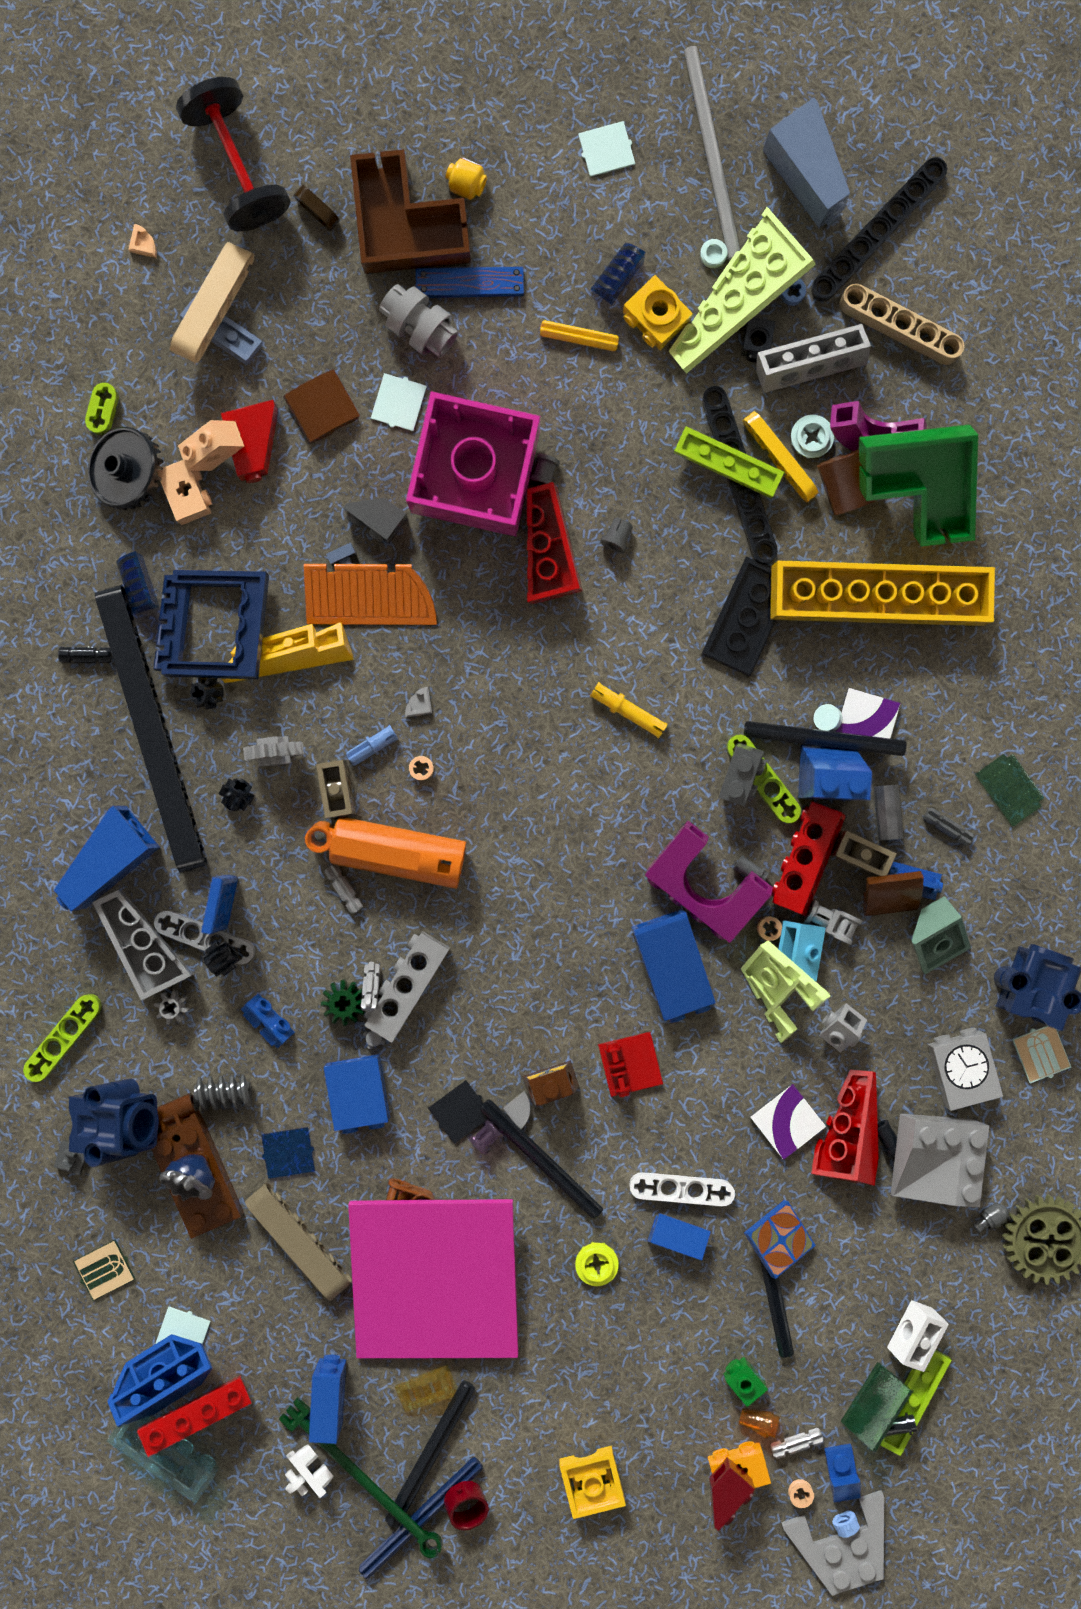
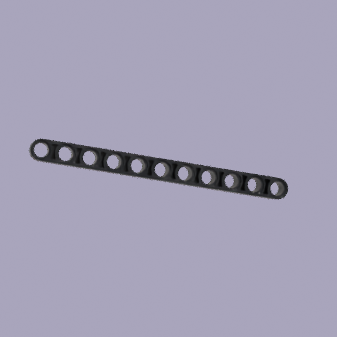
M118 585L95 592V600L178 871L184 873L207 866V858L203 857L202 851H204L200 834L199 831L196 832L194 825H196L193 811L186 801L189 799L183 780L180 781L179 778L181 772L176 755H173L171 751L173 745L168 729H165L163 725L165 723L160 703L157 704L155 697L158 696L153 679L149 678L148 675L150 669L145 653L141 652L140 649L142 643L137 626H133L132 620H134L130 603L126 601L124 596L127 593L123 585Z

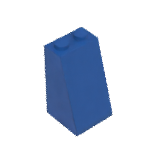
M801 745L798 798L843 801L870 800L872 771L857 750Z
M112 806L107 811L55 887L54 891L58 895L56 899L65 910L69 909L72 912L86 909L92 902L100 898L160 848L127 806Z
M680 909L632 926L634 938L664 1021L670 1020V1023L685 1019L686 1013L695 1011L696 1014H700L710 1010V1005L716 1002L686 912Z

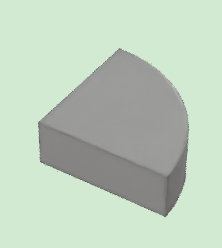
M429 687L418 690L410 698L405 710L406 718L433 714Z
M525 1091L503 1107L512 1121L520 1128H523L530 1115V1101Z

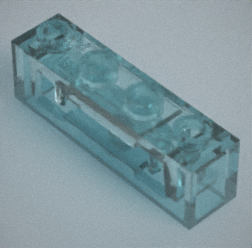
M150 1416L115 1428L107 1440L109 1444L195 1504L214 1479L219 1469L216 1461L211 1456L198 1453L194 1450L193 1444L186 1439H182L161 1450V1452L159 1451L148 1457L137 1430L140 1426L152 1421L149 1418ZM185 1464L184 1471H180V1467Z

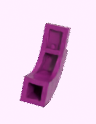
M859 401L832 405L830 429L843 446L855 451L859 449V437L927 429V424L924 418L894 423L876 421L864 413Z

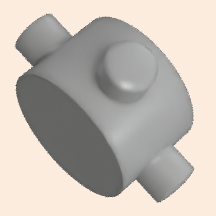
M365 1030L363 1036H366L369 1049L379 1044L384 1045L386 1042L382 1036L372 1030L369 1032Z

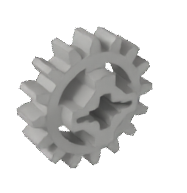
M289 736L256 739V745L243 748L244 760H258L259 767L291 764V757L304 755L303 742H289Z

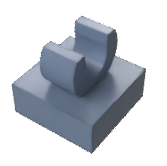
M349 543L326 555L331 565L337 563L353 564L350 557L357 553L353 544Z

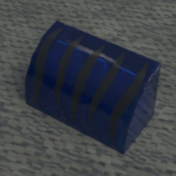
M624 243L593 284L591 290L612 305L644 263L646 252L635 245Z
M134 551L120 557L116 563L133 615L159 607L143 555Z

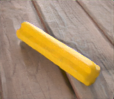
M546 320L542 321L540 327V335L542 337L609 351H616L618 347L619 337L617 335Z

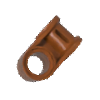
M390 1178L388 1181L390 1187L386 1200H395L397 1191L399 1192L397 1200H417L420 1198L435 1200L434 1194L427 1189L411 1185L400 1179Z

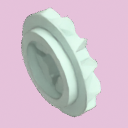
M807 415L800 418L791 431V445L794 446L797 454H801L807 459L821 457L829 451L834 441L830 423L818 415ZM819 428L820 430L816 437L818 442L812 441L806 445L808 437L806 432L812 433Z

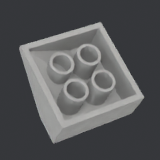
M900 1114L891 1195L953 1206L980 1207L989 1125L966 1118Z

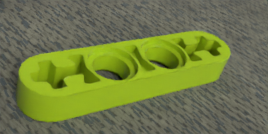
M744 735L731 737L726 745L727 752L731 758L734 753L732 749L735 747L733 743L735 740L738 742L744 741L747 746L756 748L750 739ZM766 762L762 776H756L754 785L758 786L757 792L781 822L793 823L800 817L801 808ZM769 782H774L779 787L778 794L773 798L768 797L764 792V787ZM785 794L787 799L782 801L786 806H794L795 809L792 811L794 816L792 818L789 816L783 817L781 814L784 811L780 803L775 807L772 802L781 799Z
M87 994L77 999L31 1055L23 1068L24 1076L28 1080L39 1082L49 1076L94 1021L102 1009L101 1000L96 995ZM83 1001H92L94 1011H88L83 1015L82 1018L86 1020L84 1023L81 1017L74 1015L73 1012L75 1011L76 1014H80L85 1008ZM68 1020H74L78 1024V1031L74 1035L68 1034L65 1030V1023ZM51 1041H57L61 1045V1052L57 1056L50 1054L48 1051V1044ZM43 1058L47 1059L48 1061L40 1068L43 1073L34 1075L32 1073L34 1068L31 1065L40 1063Z

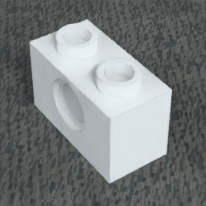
M911 1300L887 1348L903 1365L924 1372L949 1324L933 1308Z

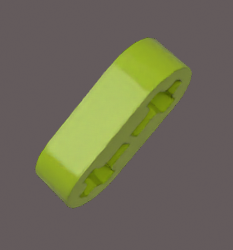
M100 383L94 387L85 417L87 428L96 435H104L110 431L119 401L117 390L108 383ZM106 390H108V393L112 395L111 399H106L104 407H102L103 399H101L99 395L100 393L103 394L106 392ZM102 411L101 418L105 421L104 425L101 424L98 426V428H96V425L92 423L93 419H98L100 412Z

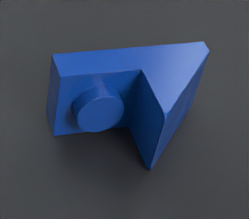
M851 1444L824 1448L833 1502L860 1498L861 1482L856 1472Z

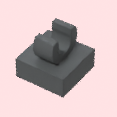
M63 1140L54 1167L80 1175L85 1164L83 1153L69 1152V1141Z

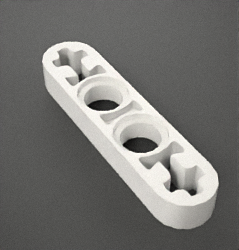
M642 1172L633 1175L629 1183L633 1196L644 1200L727 1206L732 1203L735 1197V1190L731 1183L723 1179ZM640 1179H645L647 1185H654L653 1180H658L656 1184L657 1194H652L653 1188H644V1191L640 1193L638 1187H634V1185L639 1184ZM666 1181H672L676 1185V1190L671 1195H666L661 1191V1185ZM693 1183H698L703 1187V1192L698 1197H691L688 1194V1187ZM707 1184H711L710 1188L712 1191H720L721 1186H725L726 1191L730 1192L722 1200L718 1194L710 1193L711 1199H706L708 1195Z

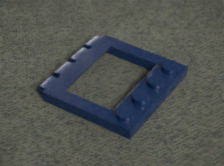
M173 570V575H164L162 595L170 596V598L161 599L159 620L167 622V624L158 625L156 646L164 648V650L155 651L153 670L161 671V674L165 677L258 680L269 574L263 571ZM191 586L241 587V604H239L238 609L239 622L235 637L236 650L233 663L183 661Z

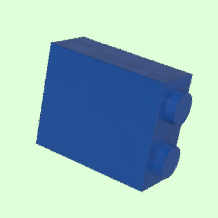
M380 1054L326 1063L324 1073L334 1131L342 1130V1134L357 1132L358 1127L369 1126V1129L384 1127L385 1123L390 1119V1112Z
M331 1354L325 1355L324 1358H319L312 1375L309 1442L337 1444L343 1426L346 1359H340L338 1355Z

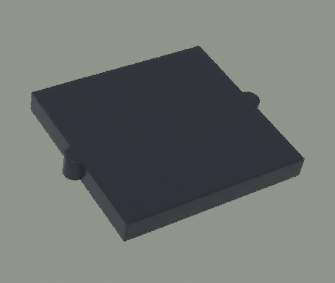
M467 1080L428 1107L439 1122V1128L445 1130L454 1144L488 1119L480 1111V1107L483 1104L481 1101L482 1096L476 1094Z

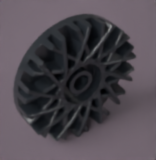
M119 427L106 433L96 443L89 458L88 480L91 490L99 501L107 506L127 511V508L136 509V506L142 507L140 504L141 500L148 502V496H154L149 491L152 487H159L156 481H162V478L156 474L157 469L163 470V467L159 465L164 463V461L157 457V454L161 453V451L158 449L159 445L151 441L152 437L131 427Z

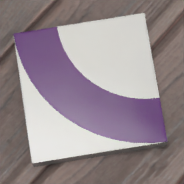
M847 688L841 708L842 724L835 732L891 738L900 703Z
M792 1083L749 1115L783 1160L826 1127Z

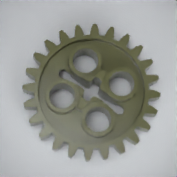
M1047 1194L1045 1201H1043L1039 1195H1035V1203L1026 1198V1207L1023 1209L1021 1206L1016 1205L1019 1213L1017 1215L1009 1213L1013 1222L1004 1224L1010 1230L1009 1233L1002 1234V1237L1009 1241L1003 1245V1248L1010 1252L1006 1258L1010 1262L1015 1261L1012 1265L1013 1268L1017 1271L1021 1270V1275L1025 1278L1031 1275V1280L1035 1283L1039 1281L1040 1277L1045 1285L1049 1284L1050 1278L1056 1284H1060V1276L1069 1281V1272L1072 1270L1078 1275L1079 1271L1076 1266L1078 1264L1081 1265V1210L1078 1208L1073 1209L1074 1204L1070 1201L1064 1204V1199L1060 1196L1054 1201L1053 1197ZM1039 1220L1038 1228L1030 1230L1032 1221ZM1066 1221V1228L1061 1232H1057L1059 1223ZM1049 1235H1050V1236L1053 1237L1055 1240H1047V1239L1049 1238ZM1025 1236H1032L1033 1238H1037V1239H1026V1240H1024V1237H1025ZM1071 1239L1069 1243L1062 1242V1240ZM1038 1247L1037 1254L1034 1257H1028L1030 1249ZM1064 1248L1065 1253L1063 1257L1056 1259V1252Z

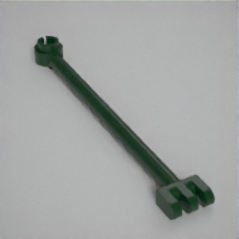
M297 1397L293 1403L300 1411L298 1412L290 1405L286 1411L293 1419L291 1420L283 1413L279 1420L291 1432L299 1425L309 1435L310 1420L306 1416L311 1408ZM317 1443L417 1539V1542L420 1544V1551L425 1557L434 1558L438 1555V1552L440 1553L443 1546L440 1535L435 1532H428L426 1529L424 1531L335 1444ZM428 1540H435L437 1546H430L428 1544Z

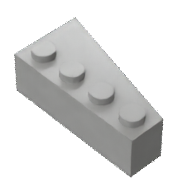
M117 890L92 902L141 1001L194 975L122 890Z

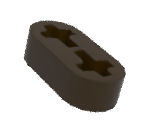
M302 185L293 194L296 201L329 231L340 222L338 216L306 186Z

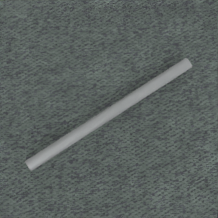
M690 46L684 50L723 237L728 251V260L730 261L734 254L740 251L698 49L696 46Z

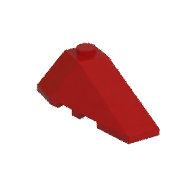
M850 1069L837 1097L840 1104L835 1117L829 1115L826 1122L830 1126L825 1140L819 1139L815 1146L811 1174L875 1186L879 1159L876 1072Z

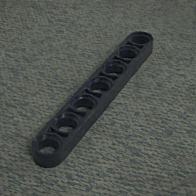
M939 157L928 159L816 277L811 286L812 296L816 300L822 302L830 300L942 182L948 169L943 159ZM931 165L939 167L941 176L937 178L930 177L927 173V167ZM911 185L920 186L923 192L922 196H911L908 190ZM894 204L901 205L904 208V215L895 217L890 211V206ZM877 223L882 224L886 229V234L883 236L874 235L872 226ZM856 243H863L866 245L868 252L864 256H858L855 254L853 246ZM840 262L847 264L849 273L847 275H839L835 271V265ZM819 282H827L831 287V292L827 295H822L817 291L816 286Z
M719 386L707 388L702 397V405L713 438L725 445L728 443L735 444L738 447V451L746 454L725 390ZM718 393L722 398L721 404L711 406L707 402L708 394ZM717 419H727L730 423V429L726 432L719 431L715 426ZM727 478L754 560L764 565L771 563L776 558L778 550L760 494ZM745 494L752 495L755 498L754 507H743L740 501L741 497ZM760 520L764 525L763 532L759 534L752 533L749 529L750 521ZM768 545L772 550V556L769 559H761L757 553L759 546Z

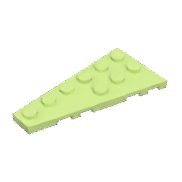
M768 207L762 213L763 218L758 226L752 228L747 235L748 240L743 248L734 254L713 285L711 295L706 301L703 300L698 307L699 312L694 320L685 326L669 350L686 374L816 265L811 256Z

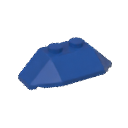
M171 1334L126 1362L116 1382L113 1394L110 1395L107 1401L117 1427L156 1414L202 1385L213 1369L203 1344Z

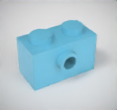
M783 920L779 950L809 977L817 981L826 928Z

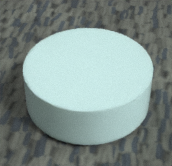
M717 239L706 241L700 252L702 263L709 268L722 266L727 258V247L722 241Z
M822 705L814 713V723L820 730L835 731L842 724V713L833 705Z

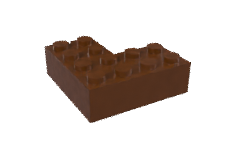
M404 149L380 152L383 168L379 169L375 153L350 155L360 257L365 274L471 263L464 198L411 203L407 160Z

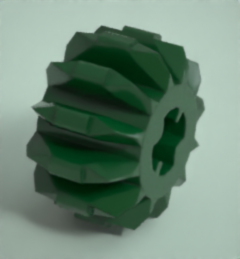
M342 979L340 981V988L333 982L330 984L333 992L329 990L323 992V995L330 1000L322 1001L321 1006L330 1007V1009L324 1012V1015L327 1017L333 1013L335 1015L332 1019L333 1024H336L341 1017L342 1025L347 1026L348 1016L352 1022L356 1023L358 1021L356 1013L359 1015L365 1014L366 1011H363L358 1006L361 1005V1000L363 999L358 997L362 995L363 988L357 992L354 991L357 982L353 981L349 988H347L346 979ZM343 996L347 997L346 1001L349 999L351 1002L346 1009L341 1008L343 1005H338V1001Z

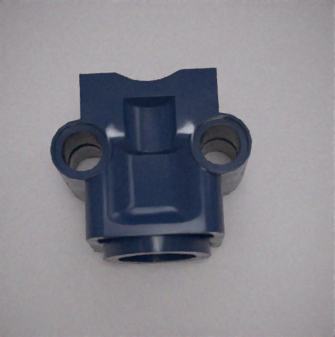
M1030 944L1029 949L1019 946L1012 966L1000 967L994 974L995 984L1002 989L996 1007L1021 1017H1031L1034 1021L1063 1031L1068 1014L1081 1012V992L1075 990L1081 974V967L1073 965L1074 959L1034 944Z
M129 1078L90 1086L85 1089L83 1094L69 1096V1113L72 1119L69 1152L83 1153L84 1160L89 1166L97 1167L134 1157L139 1152L153 1149L156 1146L159 1124L157 1097L154 1094L140 1093L139 1085L134 1079Z

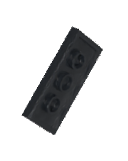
M747 556L745 557L701 653L702 656L748 677L751 676L776 620H770L771 567Z

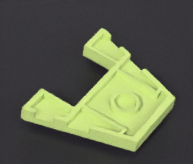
M769 941L760 945L741 968L756 999L762 998L768 1010L765 1013L768 1021H774L779 1031L775 1035L780 1043L787 1040L797 1030V1027L781 1008L784 1001L795 990L812 1011L820 1007L830 997L826 990Z

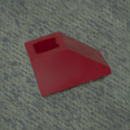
M728 1457L709 1477L712 1519L714 1527L718 1531L724 1525L727 1526L733 1521L736 1511L742 1504L746 1505L752 1499L755 1490L752 1478Z

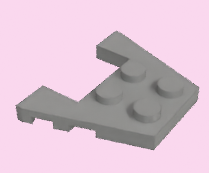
M881 1490L858 1498L866 1525L861 1526L856 1534L847 1538L839 1537L836 1534L813 1541L805 1515L781 1522L786 1534L832 1596L884 1579V1495Z

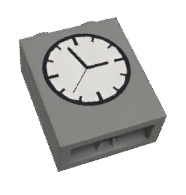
M976 1028L961 1030L960 1036L952 1038L950 1035L938 1036L934 1038V1043L928 1044L944 1107L950 1111L1003 1097L987 1035L980 1030L977 1031Z

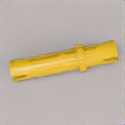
M600 682L597 683L595 690L590 695L591 698L609 707L610 712L619 713L655 735L658 739L662 735L661 730L664 731L667 726L666 722L664 723L624 698L625 695L622 693L618 695Z

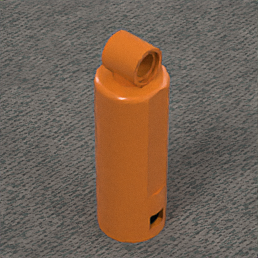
M339 817L335 827L329 822L319 821L305 835L307 847L316 853L329 851V861L332 864L455 889L458 888L467 844L466 841L347 817ZM315 832H323L327 837V841H317ZM442 860L450 861V862H451V865H450V864L441 863V862H442Z

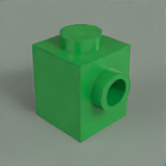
M745 1357L740 1360L734 1359L726 1366V1372L723 1374L727 1384L747 1407L768 1390L763 1378Z

